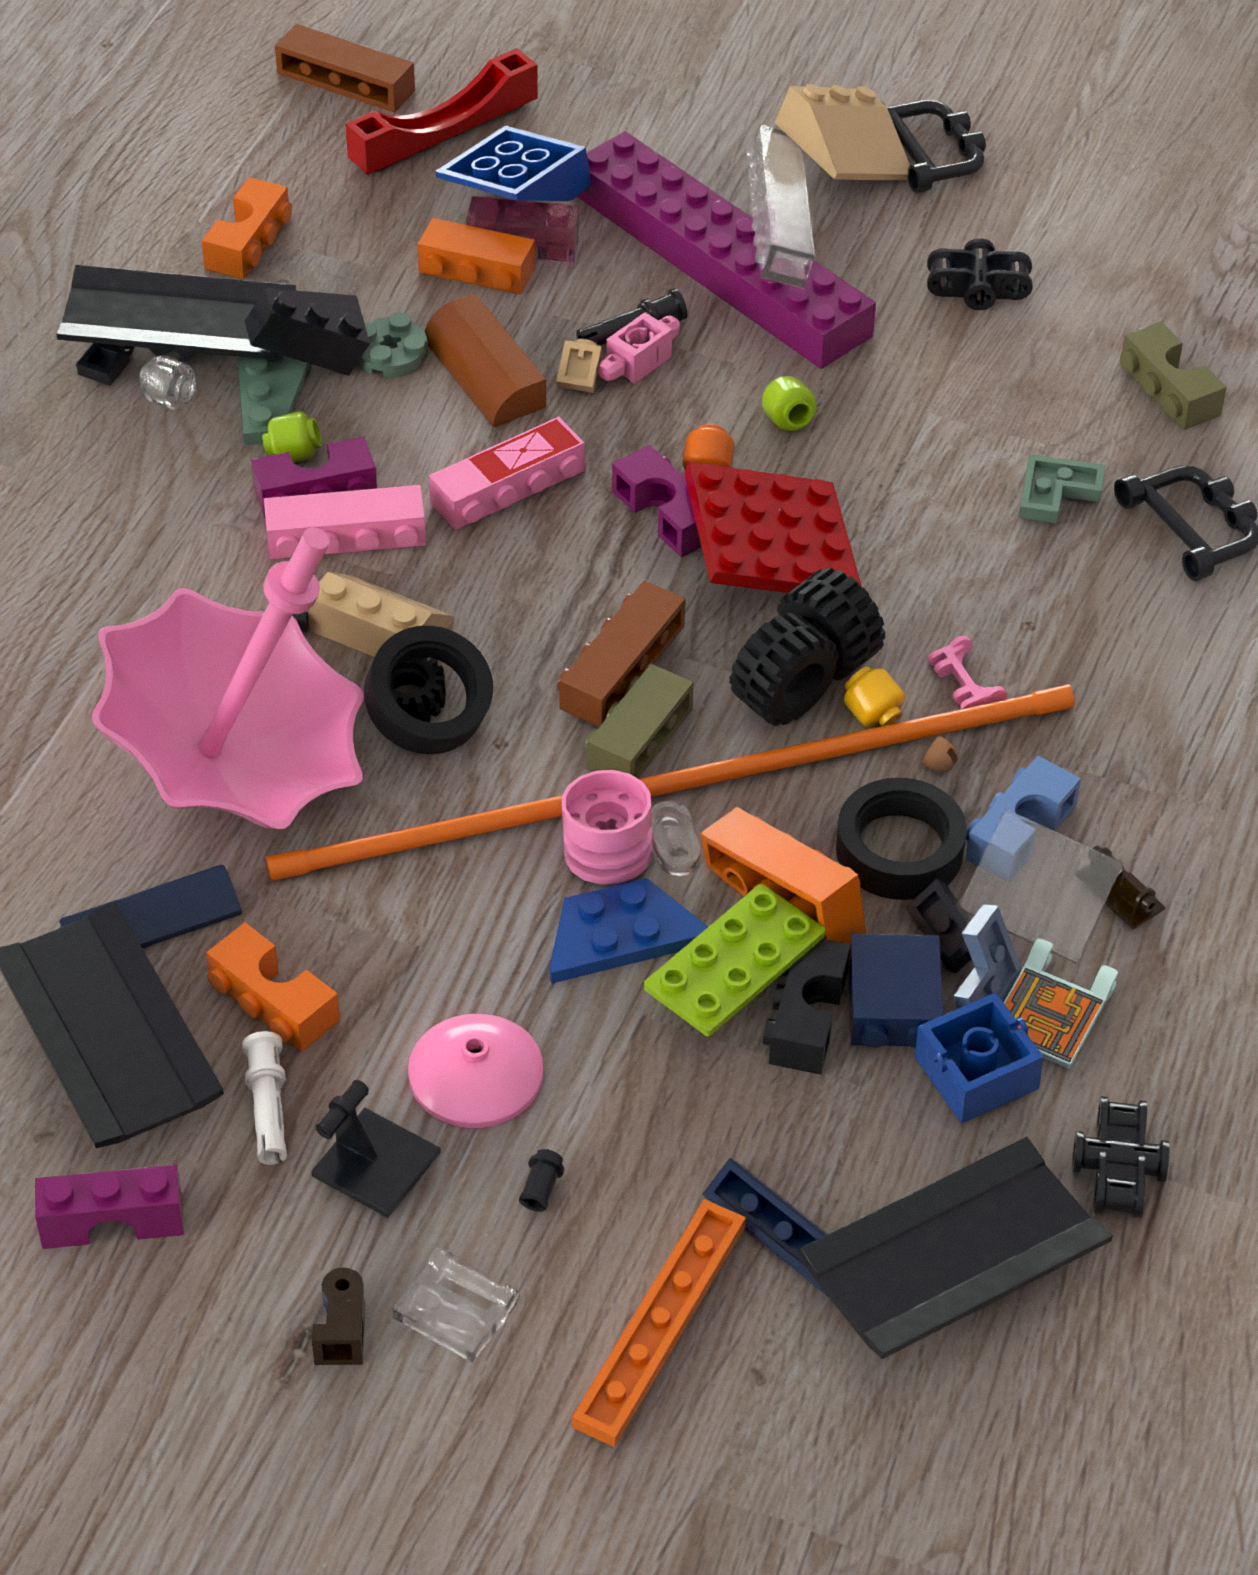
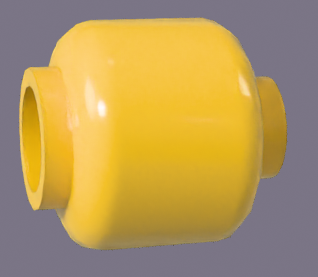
M869 666L864 667L846 682L845 689L847 691L844 695V703L865 727L872 728L879 724L881 726L894 724L902 716L903 712L900 710V707L904 703L905 693L883 668L871 669Z

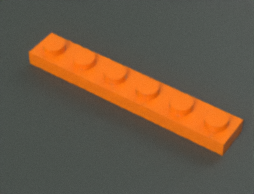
M704 1199L571 1417L572 1428L612 1447H616L744 1231L746 1217Z

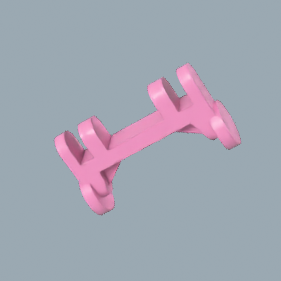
M959 636L948 646L938 649L928 656L927 660L934 667L938 677L953 674L960 684L961 688L957 689L952 695L954 701L960 705V709L1006 700L1007 692L1002 686L985 688L978 686L963 667V657L972 648V641L968 636Z

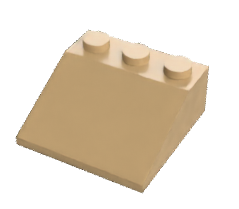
M813 84L789 87L775 124L833 179L908 181L909 161L887 107L876 98L877 94L873 90L864 86H858L855 89L844 88L839 85H832L831 88L819 87Z

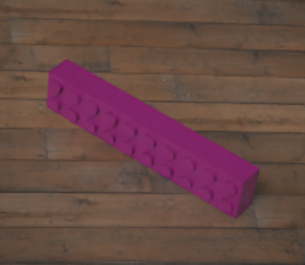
M624 131L586 152L591 186L578 194L577 197L820 369L873 337L876 311L875 301L628 132Z

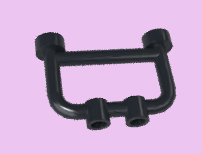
M921 100L887 107L902 145L916 163L908 168V181L914 193L930 190L933 182L973 174L983 166L985 159L983 152L986 148L985 137L981 131L969 133L971 121L966 111L954 113L949 106L935 100ZM922 114H935L943 120L946 134L948 136L953 135L956 138L961 155H968L970 160L936 167L902 118Z
M1182 465L1143 479H1139L1135 475H1129L1115 481V497L1123 508L1129 509L1145 501L1191 549L1183 553L1182 565L1186 575L1193 581L1211 576L1215 565L1249 553L1258 545V526L1255 523L1257 509L1250 500L1236 503L1232 499L1234 486L1226 476L1214 480L1202 469ZM1179 481L1195 483L1201 489L1205 502L1209 505L1216 504L1224 512V517L1229 527L1232 529L1239 528L1245 534V537L1212 549L1156 490Z

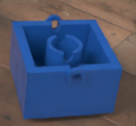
M996 992L918 1026L915 1059L961 1124L1039 1089L1044 1057L1029 1038L1028 1028L1023 1018L1018 1017L1015 1019Z

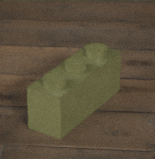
M650 664L640 677L635 676L628 687L626 695L620 702L612 704L605 721L598 729H592L587 736L584 746L585 751H587V770L591 772L616 770L631 774L639 779L693 710L694 682L653 664Z

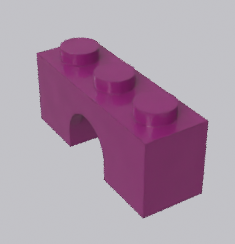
M365 437L327 444V463L314 469H305L294 464L289 452L251 459L254 489L264 518V498L377 489L376 466Z
M648 445L612 463V492L634 513L646 507L660 506L658 507V536L680 557L701 548L686 479L672 466L667 457L661 456L651 445Z
M177 1164L35 1178V1218L42 1249L89 1245V1230L93 1226L106 1221H120L131 1225L135 1229L137 1240L184 1235L183 1199Z

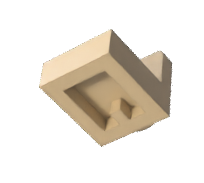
M577 339L575 342L565 340L556 378L557 387L594 393L598 366L604 359L602 346L588 339Z

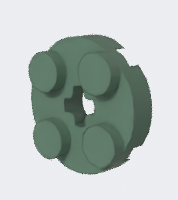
M398 312L390 317L379 318L365 323L370 345L357 363L361 369L371 374L372 369L383 371V377L393 378L408 375L421 367L422 358L425 355L427 357L428 354L427 335L418 324L411 322L408 314ZM390 345H393V346H397V347L391 349L389 346H390Z

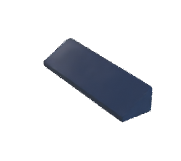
M218 865L115 900L142 948L242 914L232 882L224 865ZM108 903L63 917L59 921L60 928L86 918L88 914Z
M729 1158L702 1195L712 1203L746 1217V1231L828 1296L811 1275L799 1254L801 1247L828 1235V1233L746 1167Z

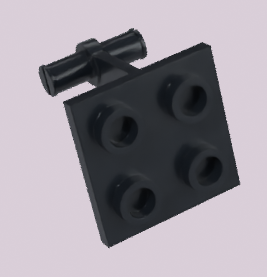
M354 1080L342 1096H336L332 1099L328 1106V1113L315 1126L316 1131L323 1138L331 1139L335 1133L336 1142L313 1168L311 1174L317 1180L388 1218L439 1156L441 1151L440 1147L365 1107L357 1116L355 1108L369 1094V1088L362 1081Z

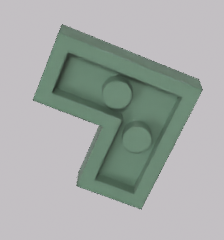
M1029 454L1018 518L1057 523L1061 497L1100 502L1106 465Z

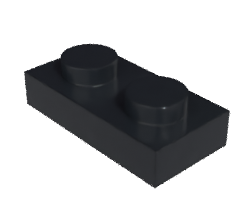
M936 879L906 908L924 935H939L940 959L948 970L958 973L972 960L962 935L971 920L946 883Z

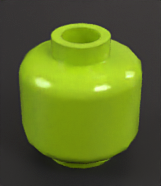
M792 376L779 377L766 387L762 395L764 413L779 429L787 432L805 428L816 414L817 402L815 395L798 378Z
M302 411L272 418L268 423V433L262 435L263 445L268 456L289 452L294 464L311 460L315 457L317 448L322 446V437L316 419L314 417L309 418Z

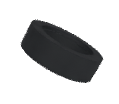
M415 626L391 636L378 650L364 684L366 709L376 728L397 746L422 754L444 753L466 743L478 730L493 697L492 674L481 652L462 635L437 626ZM418 657L432 658L445 663L458 674L463 682L466 691L465 709L455 718L438 723L425 722L412 717L399 706L393 696L390 678L394 668L406 660Z
M886 778L873 781L853 792L841 808L836 840L838 862L840 865L849 867L857 873L861 884L860 888L869 893L888 899H915L936 879L949 885L957 876L964 855L967 832L965 817L959 805L951 796L927 782L911 778ZM903 815L919 819L932 826L938 833L942 844L934 854L925 859L899 862L882 858L871 852L863 843L860 833L867 824L877 818Z

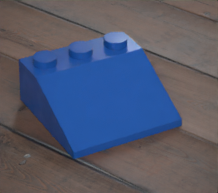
M509 126L502 127L435 171L437 178L517 201H570L591 186L586 147Z

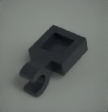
M93 343L76 363L78 375L110 386L130 362L129 356L135 347Z

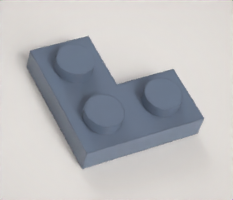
M983 904L962 933L975 967L954 995L958 1008L995 992L1003 1001L1022 971L998 906Z

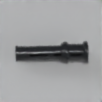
M674 288L669 290L666 296L652 301L648 298L642 300L634 310L584 329H578L576 336L577 339H588L601 346L607 343V338L645 312L657 320L666 316H673L679 321L687 319L686 303L679 290Z

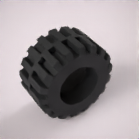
M832 568L818 570L784 595L780 600L781 603L778 604L777 612L779 615L783 616L785 613L801 615L837 646L836 649L839 650L837 661L839 664L838 669L834 673L836 681L847 677L877 654L884 645L885 630L882 627L884 621L878 612L879 608L875 601L870 598L866 589L862 588L851 576L847 577L844 572L838 569L836 571Z
M785 613L783 616L778 615L770 622L763 624L752 634L739 651L738 657L731 669L733 671L729 681L732 685L731 690L768 724L770 723L773 726L789 724L794 719L797 720L803 716L824 695L835 677L834 673L838 669L839 650L836 649L837 646L801 615L797 613L795 615L793 613Z

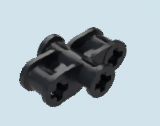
M976 238L970 240L965 244L964 249L940 248L932 251L927 259V267L931 272L927 279L929 291L940 297H964L965 304L974 310H986L995 304L996 299H1024L1031 294L1033 289L1032 279L1029 276L1032 270L1030 257L1018 251H995V246L987 239ZM979 248L982 249V258H979ZM943 258L946 259V268H943ZM1015 262L1019 263L1018 271H1016ZM941 277H944L943 287L941 286ZM1014 280L1017 281V290L1013 289ZM977 290L981 291V300L977 299Z
M1100 1096L1096 1126L1097 1138L1086 1137L1082 1131L1075 1132L1072 1172H1080L1082 1168L1096 1170L1094 1213H1102L1104 1209L1132 1212L1133 1217L1141 1218L1145 1198L1144 1175L1156 1176L1157 1181L1166 1182L1170 1143L1165 1140H1161L1159 1144L1145 1143L1147 1101L1139 1100L1137 1104L1110 1102L1108 1097Z

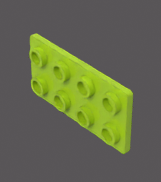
M759 884L644 981V990L705 1036H711L825 937V928L764 884Z

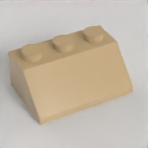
M327 572L319 581L320 592L318 598L308 610L309 631L373 657L376 656L380 647L391 636L404 629L415 626H437L448 629L454 622L453 615L352 575Z

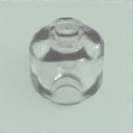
M159 355L151 359L141 369L139 375L142 395L146 400L168 409L176 410L188 404L194 398L197 391V379L189 364L165 355Z

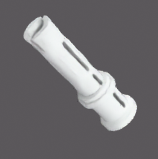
M261 1031L248 1035L242 1042L243 1053L248 1057L249 1066L245 1073V1083L252 1091L254 1098L258 1161L263 1164L274 1165L279 1163V1159L284 1161L287 1158L280 1089L286 1081L285 1070L280 1066L279 1054L283 1049L282 1038L278 1034Z

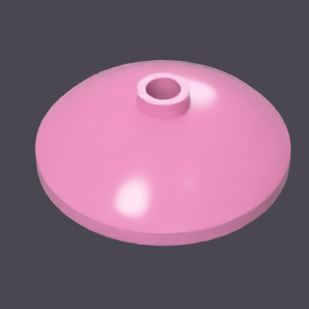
M465 1014L438 1023L418 1040L412 1050L408 1063L409 1084L419 1105L436 1119L464 1128L491 1127L515 1118L532 1104L540 1091L543 1081V1059L533 1037L516 1023L490 1014Z

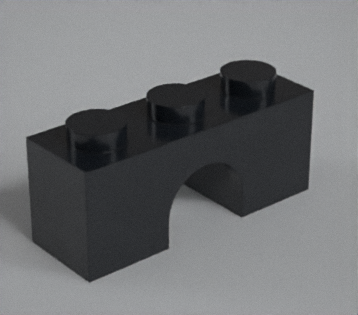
M822 939L782 973V976L787 977L785 985L777 984L772 1010L778 1011L776 1019H767L763 1036V1045L770 1046L769 1064L822 1074L831 1039L833 1013L817 1010L809 1005L818 1002L840 1005L848 974L851 944Z

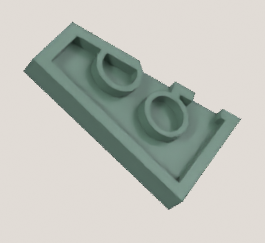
M284 356L283 360L237 357L244 445L263 443L262 435L268 433L269 421L274 417L294 412V403L298 394H301L303 390L305 375L307 371L310 372L312 364Z

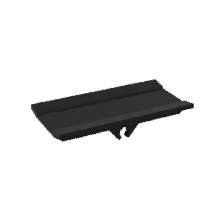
M75 265L71 290L62 322L57 331V340L149 348L165 365H168L170 361L167 353L172 350L180 355L179 366H183L197 353L283 360V355L251 346L244 321L265 288L296 290V285Z
M115 900L88 914L86 918L26 942H17L0 947V971L95 1148L114 1145L201 1109L224 1095L220 1082Z
M1025 1137L801 1247L799 1254L811 1275L866 1345L881 1359H884L1111 1242L1113 1235L1094 1217L1088 1215L1045 1165L1044 1159L1030 1139Z

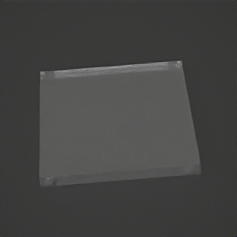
M1005 809L1004 813L1000 816V822L963 898L959 900V904L971 916H975L983 904L998 906L1008 933L1032 944L1039 938L1053 944L1051 953L1076 964L1082 957L1081 952L1117 876L1123 870V862Z

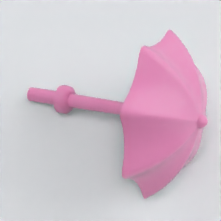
M314 527L307 528L290 561L276 563L269 569L263 584L264 595L269 601L265 612L229 607L212 601L191 589L179 588L172 593L164 605L152 614L131 623L106 626L99 630L98 640L104 655L106 674L102 696L92 712L91 720L105 738L129 753L141 764L154 781L162 800L167 806L176 809L194 807L218 809L238 815L261 827L285 829L292 823L298 812L311 800L331 790L355 786L363 780V773L355 754L353 742L356 714L364 700L363 690L357 684L336 672L314 651L305 639L297 620L292 616V614L307 612L318 598L320 586L314 573L330 543L329 536L323 530Z

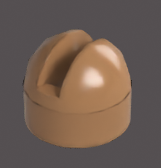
M938 736L925 754L922 764L939 773L948 772L958 761L956 747L945 738Z

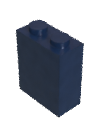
M851 933L849 958L851 1045H866L868 1047L911 1046L916 1048L918 1026L943 1015L939 935Z

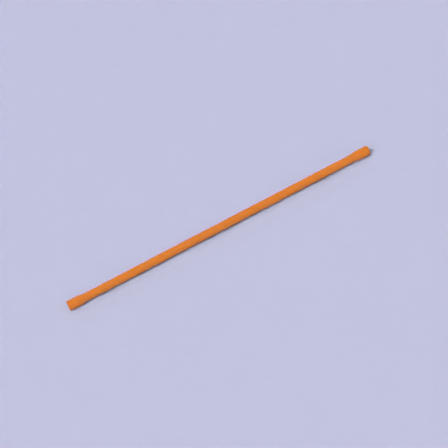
M1067 684L1035 691L1030 695L639 778V780L645 784L651 793V797L1020 717L1044 715L1072 709L1075 706V698L1071 686ZM562 795L309 850L298 849L266 856L268 876L270 882L308 874L310 871L562 817Z

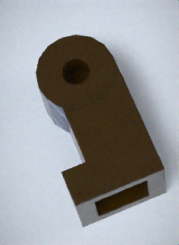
M336 1268L326 1274L321 1284L324 1312L327 1318L326 1324H313L312 1347L314 1365H363L365 1325L363 1280L360 1274L351 1268Z

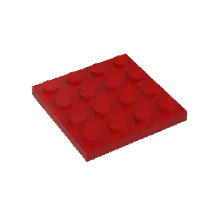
M688 463L684 475L710 583L788 593L818 570L832 568L834 571L838 569L844 572L847 577L851 576L862 587L833 482L759 472L750 469L717 466L714 464Z

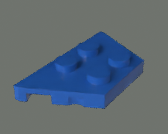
M647 878L566 897L563 902L550 963L551 983H556L679 952L707 929L708 926Z

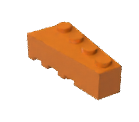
M738 807L700 833L706 866L742 896H746L757 885L764 884L825 928V937L823 939L850 944L851 933L867 934L860 891L861 884L858 874L851 868L840 865L824 856L820 851L813 850L795 840L790 834L777 830L765 823L761 818L752 816Z

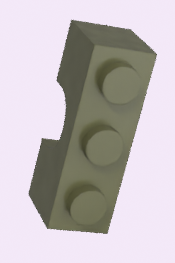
M1162 321L1124 335L1122 353L1120 355V364L1123 369L1130 373L1143 387L1145 392L1151 395L1164 408L1167 415L1173 418L1184 430L1221 416L1227 387L1205 365L1192 370L1178 369L1183 343Z

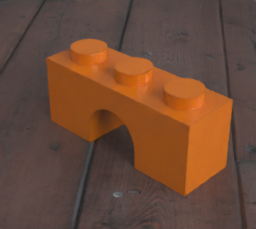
M251 177L247 178L233 197L236 223L217 219L201 241L204 268L206 270L245 279L252 267L258 265L261 255L267 246L273 244L276 234L282 225L287 224L290 220L292 204L289 203L288 187Z
M246 922L206 952L209 971L207 977L214 989L221 994L227 993L239 1002L240 1007L251 1018L258 1017L270 1027L273 1033L278 1034L282 1038V1042H290L301 1052L340 1021L338 993L307 969L288 982L277 983L269 981L279 973L276 946Z

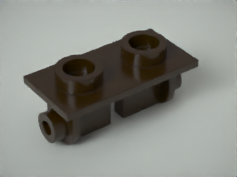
M1093 847L1087 854V859L1090 860L1089 865L1075 873V876L1132 929L1137 928L1165 910V906L1155 898L1156 892L1152 888H1147L1132 873H1128L1106 847Z

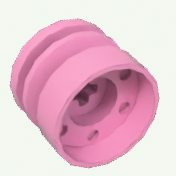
M601 770L582 775L567 786L562 795L565 862L571 872L584 881L600 885L620 884L635 879L644 872L653 858L651 793L645 784L628 773L616 770Z

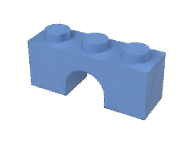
M1037 756L1027 768L1021 767L1015 774L1011 786L1006 792L997 793L989 806L988 812L981 819L975 818L969 825L966 832V840L968 841L966 860L1009 883L1032 857L1036 829L1025 823H1038L1055 831L1077 805L1081 778L1040 756Z

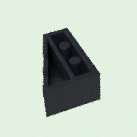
M265 288L244 321L251 346L348 376L370 345L359 302L355 295Z

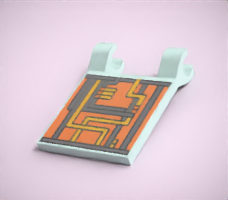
M1039 938L1035 941L1028 959L1006 997L1004 1004L1015 1019L1018 1017L1023 1018L1028 1028L1029 1038L1038 1048L1044 1059L1070 1070L1101 1010L1116 988L1115 979L1118 976V971L1109 966H1101L1091 990L1044 972L1051 962L1052 954L1050 952L1053 949V944Z

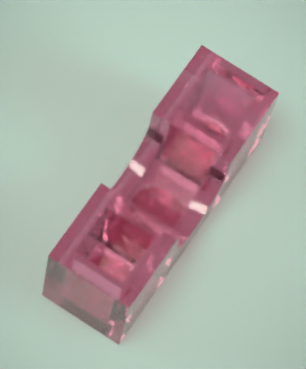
M472 196L466 225L511 235L526 236L535 240L538 247V259L574 263L579 242V206Z

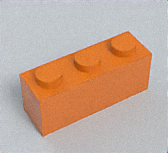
M432 218L417 244L420 273L515 294H522L535 269L534 239Z

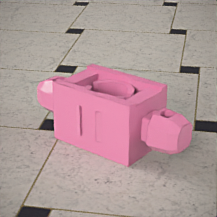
M646 312L607 338V357L598 366L599 376L606 381H612L620 376H624L633 384L641 380L672 357V340L679 334V320L673 316H666L657 320Z

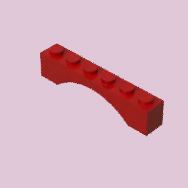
M515 48L490 59L465 88L434 108L402 116L372 111L345 123L348 158L365 174L369 175L538 99V65L521 50Z

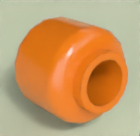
M705 424L688 434L685 441L682 461L684 470L689 462L732 468L735 449L733 438L725 429L718 425Z

